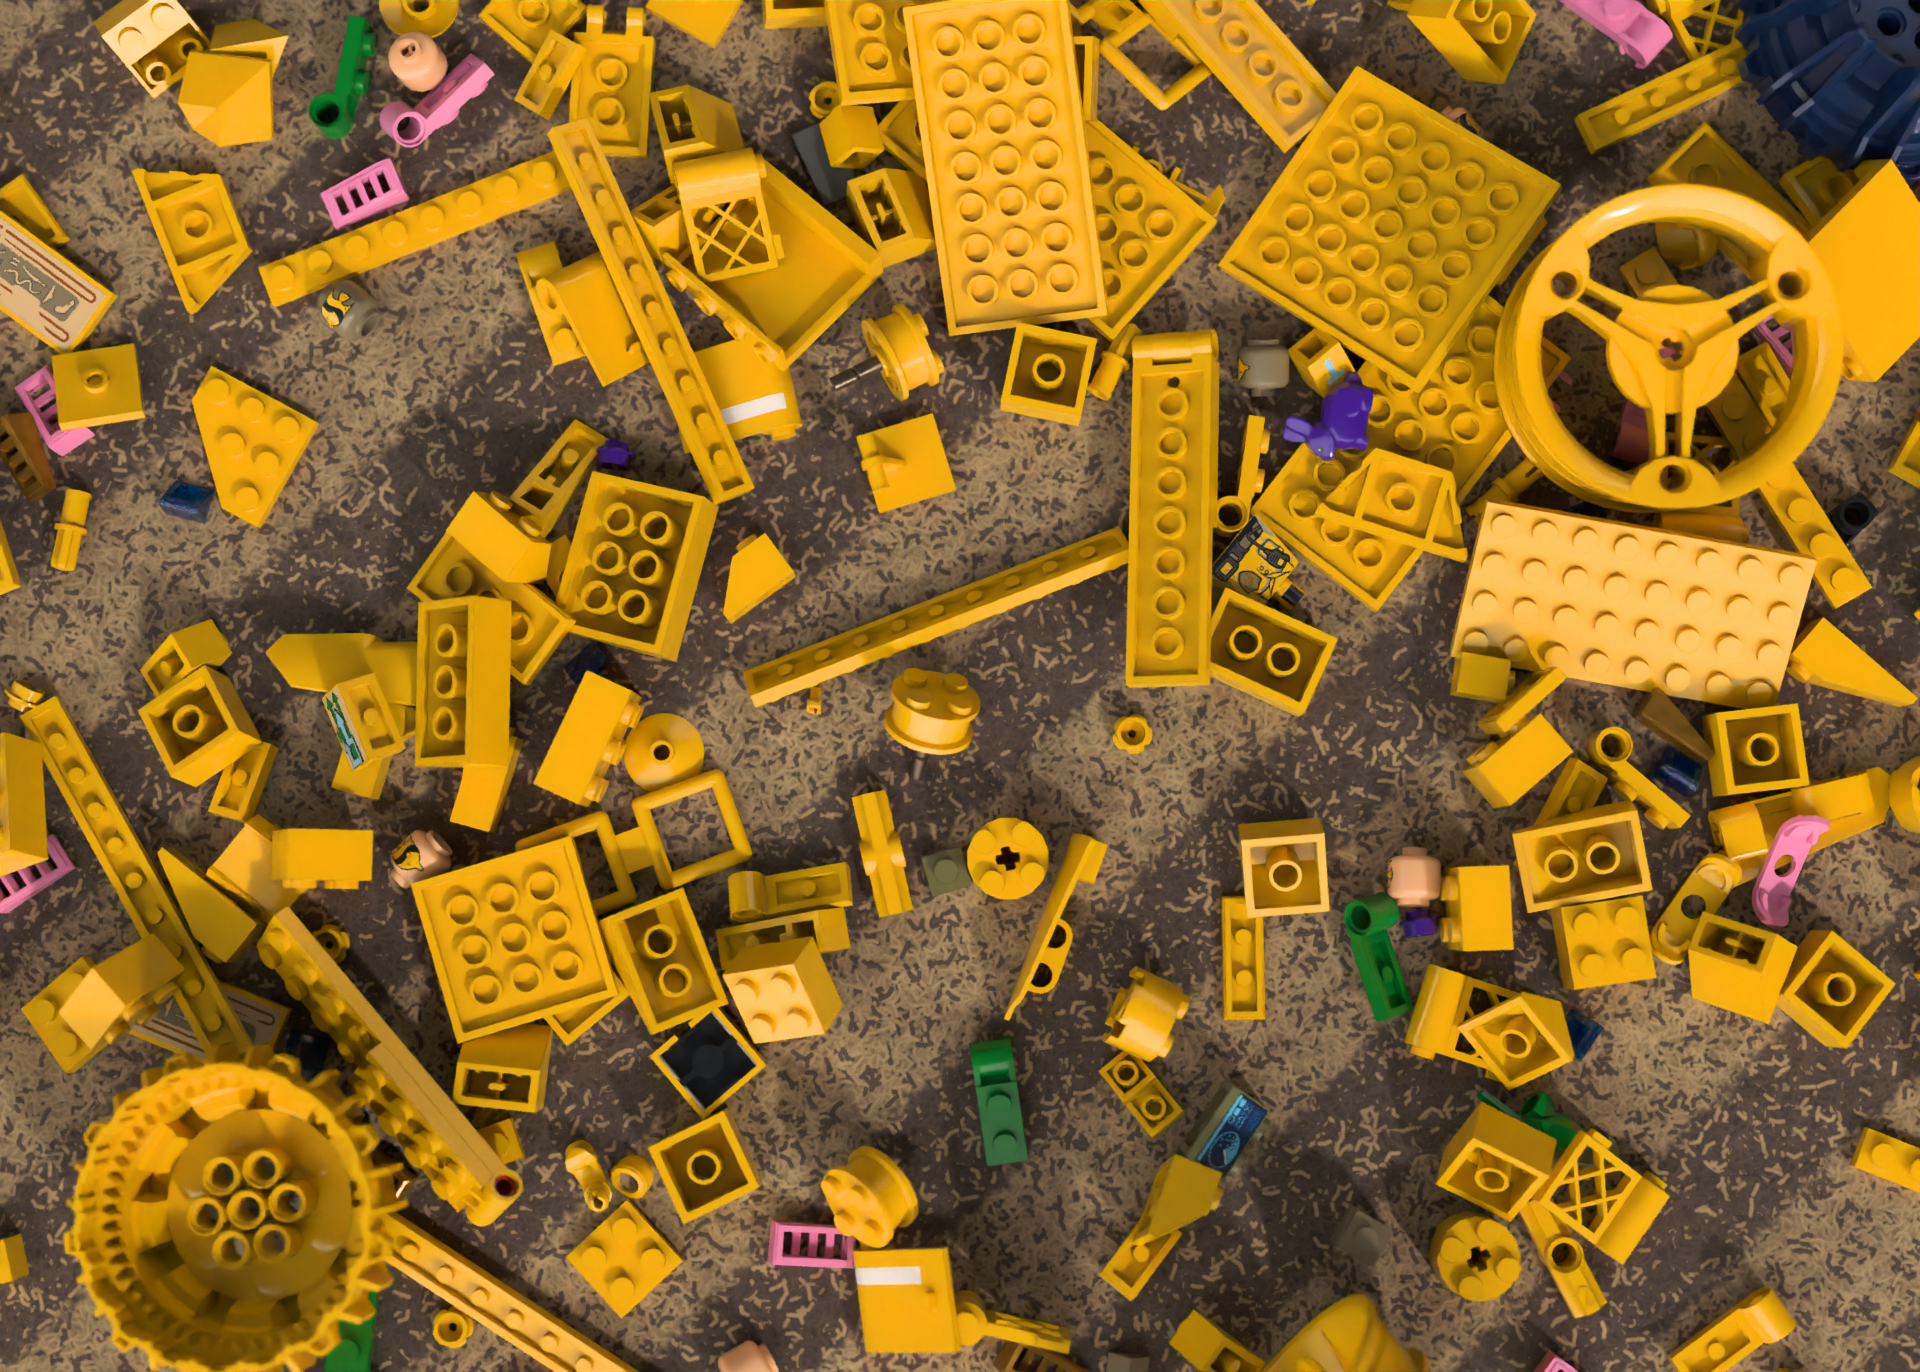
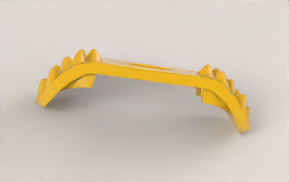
M1709 853L1703 857L1668 904L1649 934L1652 952L1655 956L1672 965H1677L1684 961L1701 916L1697 918L1686 917L1681 910L1682 901L1689 895H1698L1705 901V912L1715 914L1731 890L1743 877V870L1738 863L1718 853Z

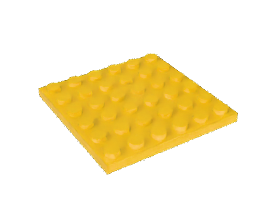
M1356 66L1218 266L1225 273L1313 328L1331 335L1345 348L1417 393H1420L1562 191V185L1361 67Z

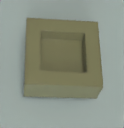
M961 847L921 857L932 897L971 886Z

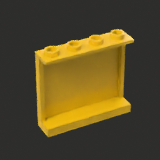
M764 159L767 177L760 179L761 190L771 234H780L785 258L777 260L779 267L704 284L697 278L690 246L676 259L666 252L663 255V260L667 269L665 276L678 291L683 292L686 289L695 297V303L708 316L717 315L724 321L723 326L730 335L739 341L744 338L753 346V352L766 365L774 363L784 372L884 272L881 254ZM754 198L737 201L729 213L730 216L748 228L758 215ZM721 216L704 231L705 234L711 235ZM725 220L714 240L734 252L746 232ZM758 222L753 231L762 236L760 223ZM749 236L738 255L751 264L768 261L765 245ZM698 237L699 247L701 251V249L706 243V240H704L701 237ZM710 244L702 256L705 273L710 274L723 271L731 257ZM734 260L729 269L743 267L744 265Z
M1892 159L1864 160L1853 171L1859 182L1804 237L1824 265L1838 299L1844 336L1841 375L1849 381L1876 382L1920 337V203Z

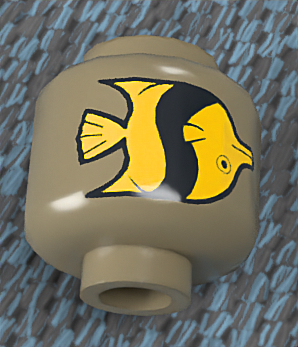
M344 280L336 285L329 284L319 295L318 303L320 307L318 316L320 321L345 340L352 341L368 337L380 321L379 305L376 298L355 282Z
M1247 339V345L1241 347L1237 353L1238 384L1243 388L1251 389V396L1254 397L1275 396V388H1282L1289 383L1290 356L1288 348L1280 345V339Z

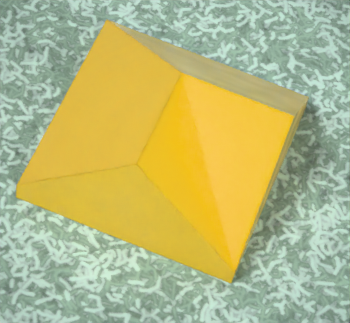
M193 49L189 51L178 104L193 130L219 147L272 140L274 134L272 59Z
M1521 992L1463 1021L1458 1026L1461 1033L1508 1091L1573 1061L1575 1057L1561 1001Z

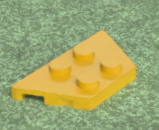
M138 168L132 170L186 311L194 314L200 310L253 252L225 179L220 174L200 173L198 175H189L186 172L180 171L156 173Z
M1375 448L1314 511L1313 516L1464 563L1468 557L1467 548H1464L1460 525L1462 524L1461 511L1456 501L1457 488L1454 472L1379 448Z

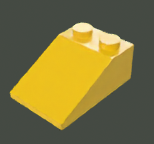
M1631 800L1587 808L1511 832L1527 913L1653 890L1638 811Z
M683 888L608 916L598 922L611 960L650 1035L729 1004Z

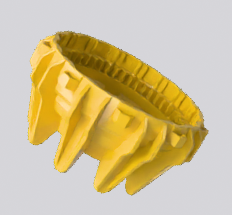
M229 1042L213 1045L205 1065H201L188 1052L166 1059L165 1068L158 1067L144 1070L140 1074L143 1087L138 1092L132 1090L117 1093L112 1097L115 1111L113 1114L115 1116L111 1121L99 1120L91 1122L82 1137L89 1148L87 1153L89 1156L87 1159L74 1162L73 1168L80 1172L75 1189V1196L67 1198L66 1205L75 1212V1226L63 1235L65 1253L77 1257V1260H80L84 1273L76 1280L79 1285L86 1284L92 1299L97 1305L98 1309L93 1312L95 1317L106 1314L111 1321V1326L114 1329L110 1341L122 1352L134 1347L141 1348L147 1352L149 1367L153 1370L167 1365L182 1370V1372H283V1361H285L294 1372H302L317 1364V1356L323 1357L341 1343L338 1330V1321L340 1319L360 1324L373 1317L376 1310L367 1299L369 1289L378 1292L391 1285L394 1281L385 1264V1259L392 1255L394 1238L382 1229L383 1227H380L381 1214L394 1212L408 1206V1199H396L394 1177L392 1175L393 1172L403 1169L402 1162L373 1166L370 1155H372V1151L380 1139L372 1125H359L365 1117L363 1106L368 1097L362 1093L346 1098L336 1086L341 1074L337 1069L322 1072L308 1083L301 1076L300 1059L287 1054H279L275 1057L270 1043L248 1046L244 1059H241L235 1043ZM266 1157H269L274 1162L275 1173L273 1177L269 1176L264 1170L263 1163ZM225 1164L232 1167L234 1171L232 1183L225 1180L223 1176ZM291 1190L297 1192L300 1196L301 1207L299 1211L290 1205L289 1194ZM251 1197L259 1203L260 1213L258 1217L254 1216L249 1210L248 1203ZM210 1204L214 1205L218 1210L219 1220L217 1224L209 1218L208 1208ZM276 1231L282 1233L286 1239L284 1251L280 1250L274 1242ZM235 1238L240 1239L244 1244L245 1252L243 1257L239 1256L234 1250L233 1243Z

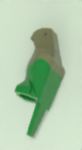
M1485 1090L1480 1091L1477 1095L1483 1103L1557 1139L1552 1167L1556 1165L1579 1130L1587 1133L1575 1120L1557 1112L1553 1107L1552 1098L1544 1092L1535 1093L1526 1100L1518 1114ZM1611 1135L1607 1136L1606 1138L1612 1142L1608 1150L1619 1158L1617 1142ZM1586 1146L1577 1159L1578 1169L1594 1166L1593 1152L1588 1146Z

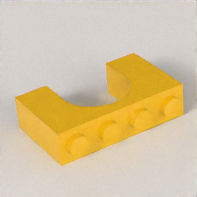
M387 702L404 742L415 735L416 707ZM509 727V766L463 767L461 784L449 821L482 831L496 833L523 744V739L514 737L515 728ZM342 750L331 787L379 800L393 755L373 761L362 770L353 773Z

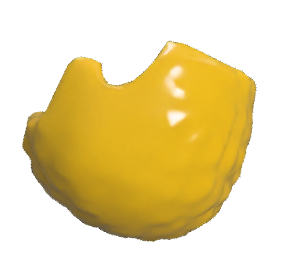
M1655 222L1657 244L1661 256L1666 260L1680 263L1678 265L1680 270L1706 264L1718 251L1719 235L1709 230L1686 223Z

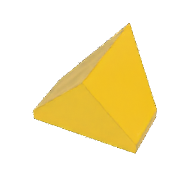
M254 18L215 25L209 50L210 52L272 59L273 79L289 35Z

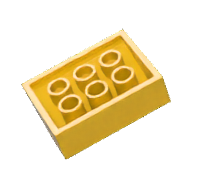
M592 471L555 601L558 606L577 620L568 633L676 662L719 506L714 505L713 502L704 496Z

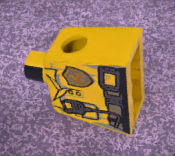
M1256 514L1251 517L1212 565L1213 585L1222 590L1225 587L1264 605L1272 596L1291 611L1306 593L1287 578L1299 563L1298 560Z

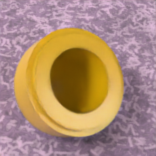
M629 1155L622 1158L610 1172V1180L613 1187L626 1197L632 1199L643 1197L651 1187L654 1178L651 1164L645 1158L638 1155ZM627 1173L633 1176L638 1183V1188L635 1190L624 1189L620 1183V1174Z

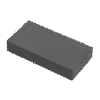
M821 122L791 135L820 199L825 209L846 200L847 181L854 179L855 175L850 168L831 167L819 127Z

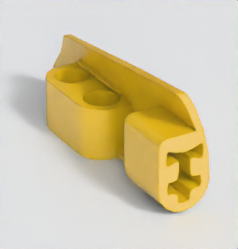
M367 633L283 634L265 652L290 687L328 693L338 683L375 672L387 702L416 707L417 641L383 642L378 636Z
M1877 766L1845 774L1846 778L1836 776L1815 781L1804 788H1790V792L1710 811L1708 820L1715 845L1724 846V850L1717 853L1731 858L1743 870V877L1736 886L1759 876L1779 828L1787 820L1797 817L1798 814L1802 816L1816 815L1829 821V830L1819 836L1816 845H1811L1808 855L1883 823L1890 806V786L1888 781L1890 775ZM1789 854L1781 856L1777 860L1774 870L1791 863V856Z
M1076 833L1071 835L1004 1016L1005 1020H1010L1015 1007L1023 1000L1027 990L1039 994L1046 993L1053 989L1058 982L1073 939L1071 927L1060 917L1077 881L1090 885L1095 883L1108 847L1107 844L1097 841L1096 838ZM1058 925L1065 933V941L1058 948L1048 947L1049 941ZM1039 963L1047 965L1051 972L1050 981L1043 987H1035L1031 984Z

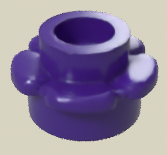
M606 440L605 446L596 448V452H599L598 466L604 469L614 470L612 467V463L620 465L617 470L629 471L631 459L636 458L635 453L629 451V444L623 441Z
M1430 909L1406 912V920L1399 923V926L1404 928L1405 938L1419 937L1417 935L1437 934L1436 921H1439L1440 918L1438 916L1431 917Z

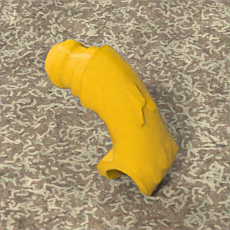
M585 1140L575 1141L569 1144L565 1151L566 1169L576 1177L581 1185L589 1208L595 1212L604 1211L612 1198L611 1188L592 1145Z

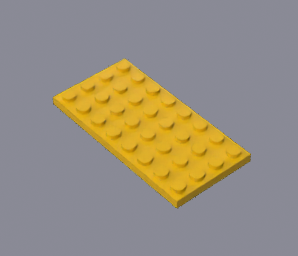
M948 0L904 7L905 29L949 336L1017 327V322L1038 325L1109 315L1069 0Z
M916 100L899 101L878 125L884 148L906 168L914 171L928 186ZM1097 119V121L1084 122L1109 315L1083 319L1108 341L1112 342L1216 226L1217 220Z
M1489 295L1420 393H1417L1373 364L1365 361L1357 373L1362 379V384L1373 389L1372 408L1368 415L1366 436L1368 437L1366 450L1354 448L1343 450L1336 448L1333 459L1324 461L1310 452L1306 443L1302 442L1250 510V518L1254 514L1258 515L1281 542L1374 613L1380 609L1424 550L1313 516L1314 511L1375 448L1454 472L1457 488L1456 501L1459 506L1512 437L1497 400L1493 371L1495 337L1504 306ZM1542 336L1541 366L1544 383L1548 390L1572 357Z
M1485 498L1451 641L1450 656L1457 658L1459 653L1468 652L1512 660V668L1534 672L1550 667H1558L1568 678L1651 692L1654 688L1659 687L1669 696L1742 709L1775 706L1817 559L1813 555Z

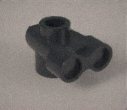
M1857 492L1826 513V516L1850 551L1852 547L1849 543L1879 514V511L1863 493ZM1846 510H1854L1858 514L1856 524H1849L1845 520L1844 513Z

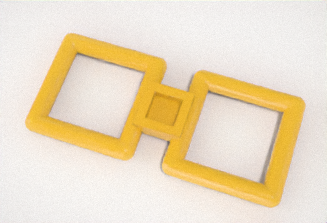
M1089 0L1079 8H1076L1069 2L1072 27L1078 28L1090 19L1098 24L1108 34L1100 40L1099 53L1159 110L1168 109L1213 73L1181 36L1173 41L1145 8L1140 10L1130 0ZM1149 24L1194 66L1193 69L1164 91L1118 49L1119 46Z
M713 769L636 797L632 801L631 806L639 826L637 828L615 835L608 814L604 811H597L520 839L515 844V851L518 852L573 835L574 838L596 830L618 889L617 892L592 900L597 916L635 902L637 893L630 874L653 866L660 886L665 890H669L746 862L753 855L725 774L720 769ZM712 787L734 849L672 871L650 810Z

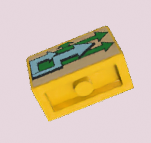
M375 672L338 683L322 697L324 706L353 773L362 770L373 761L400 753L406 748Z

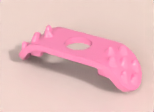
M1798 814L1797 817L1787 820L1779 828L1752 891V907L1755 915L1767 927L1780 930L1788 924V907L1791 903L1789 896L1811 845H1816L1819 836L1830 828L1827 819L1816 815L1802 816ZM1789 854L1792 858L1790 869L1785 874L1776 875L1774 868L1777 860L1781 856Z

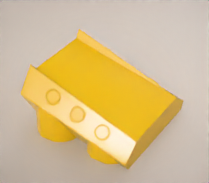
M257 814L245 823L243 829L215 863L208 868L205 878L269 925L273 916L286 906L292 910L308 889L283 888V880H271L272 830H280L282 828L277 824L268 822Z

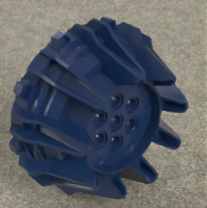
M1736 0V6L1744 12L1742 25L1735 31V38L1746 49V58L1737 66L1742 81L1752 83L1754 88H1757L1761 96L1756 102L1759 105L1763 104L1771 117L1778 123L1777 129L1779 132L1787 130L1795 138V141L1798 143L1797 153L1809 161L1821 156L1833 161L1832 164H1835L1837 171L1842 173L1847 169L1854 171L1864 160L1892 159L1907 184H1913L1920 179V50L1916 47V45L1920 47V0ZM1878 27L1881 28L1885 32V34L1879 31Z

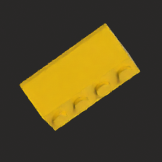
M473 595L418 603L415 767L482 768L509 766L512 601Z

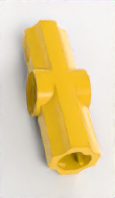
M886 790L852 797L861 840H859L860 852L866 876H870L879 918L914 910L904 867L907 866L898 831L895 832L893 815Z
M1533 1195L1520 1210L1519 1215L1538 1250L1540 1260L1549 1270L1572 1316L1577 1319L1600 1310L1607 1301L1584 1259L1582 1247L1574 1240L1566 1223L1532 1199ZM1551 1197L1550 1201L1555 1204L1553 1198ZM1560 1243H1566L1569 1249L1567 1258L1563 1262L1554 1263L1552 1259L1554 1247Z

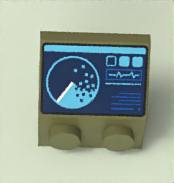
M1224 1080L1179 1148L1193 1161L1221 1172V1179L1224 1180L1228 1173L1234 1176L1247 1158V1155L1243 1153L1251 1139L1258 1141L1268 1128L1270 1120L1266 1117L1270 1110L1233 1084Z

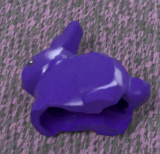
M1348 371L1344 375V381L1334 386L1322 400L1319 420L1311 422L1300 416L1290 415L1285 420L1286 428L1283 430V438L1292 442H1305L1310 452L1324 461L1333 459L1336 448L1343 450L1354 448L1365 451L1368 445L1366 429L1368 415L1372 408L1373 389L1362 384V379L1357 372Z

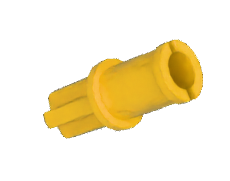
M1128 323L1111 342L1108 350L1101 352L1100 358L1102 361L1087 387L1088 392L1095 397L1108 401L1123 371L1129 370L1130 364L1128 361L1132 356L1133 337L1135 335H1142V330L1137 325Z
M65 489L60 522L54 525V529L58 531L51 559L52 567L63 571H74L76 568L82 536H86L88 530L84 529L92 494L75 489Z

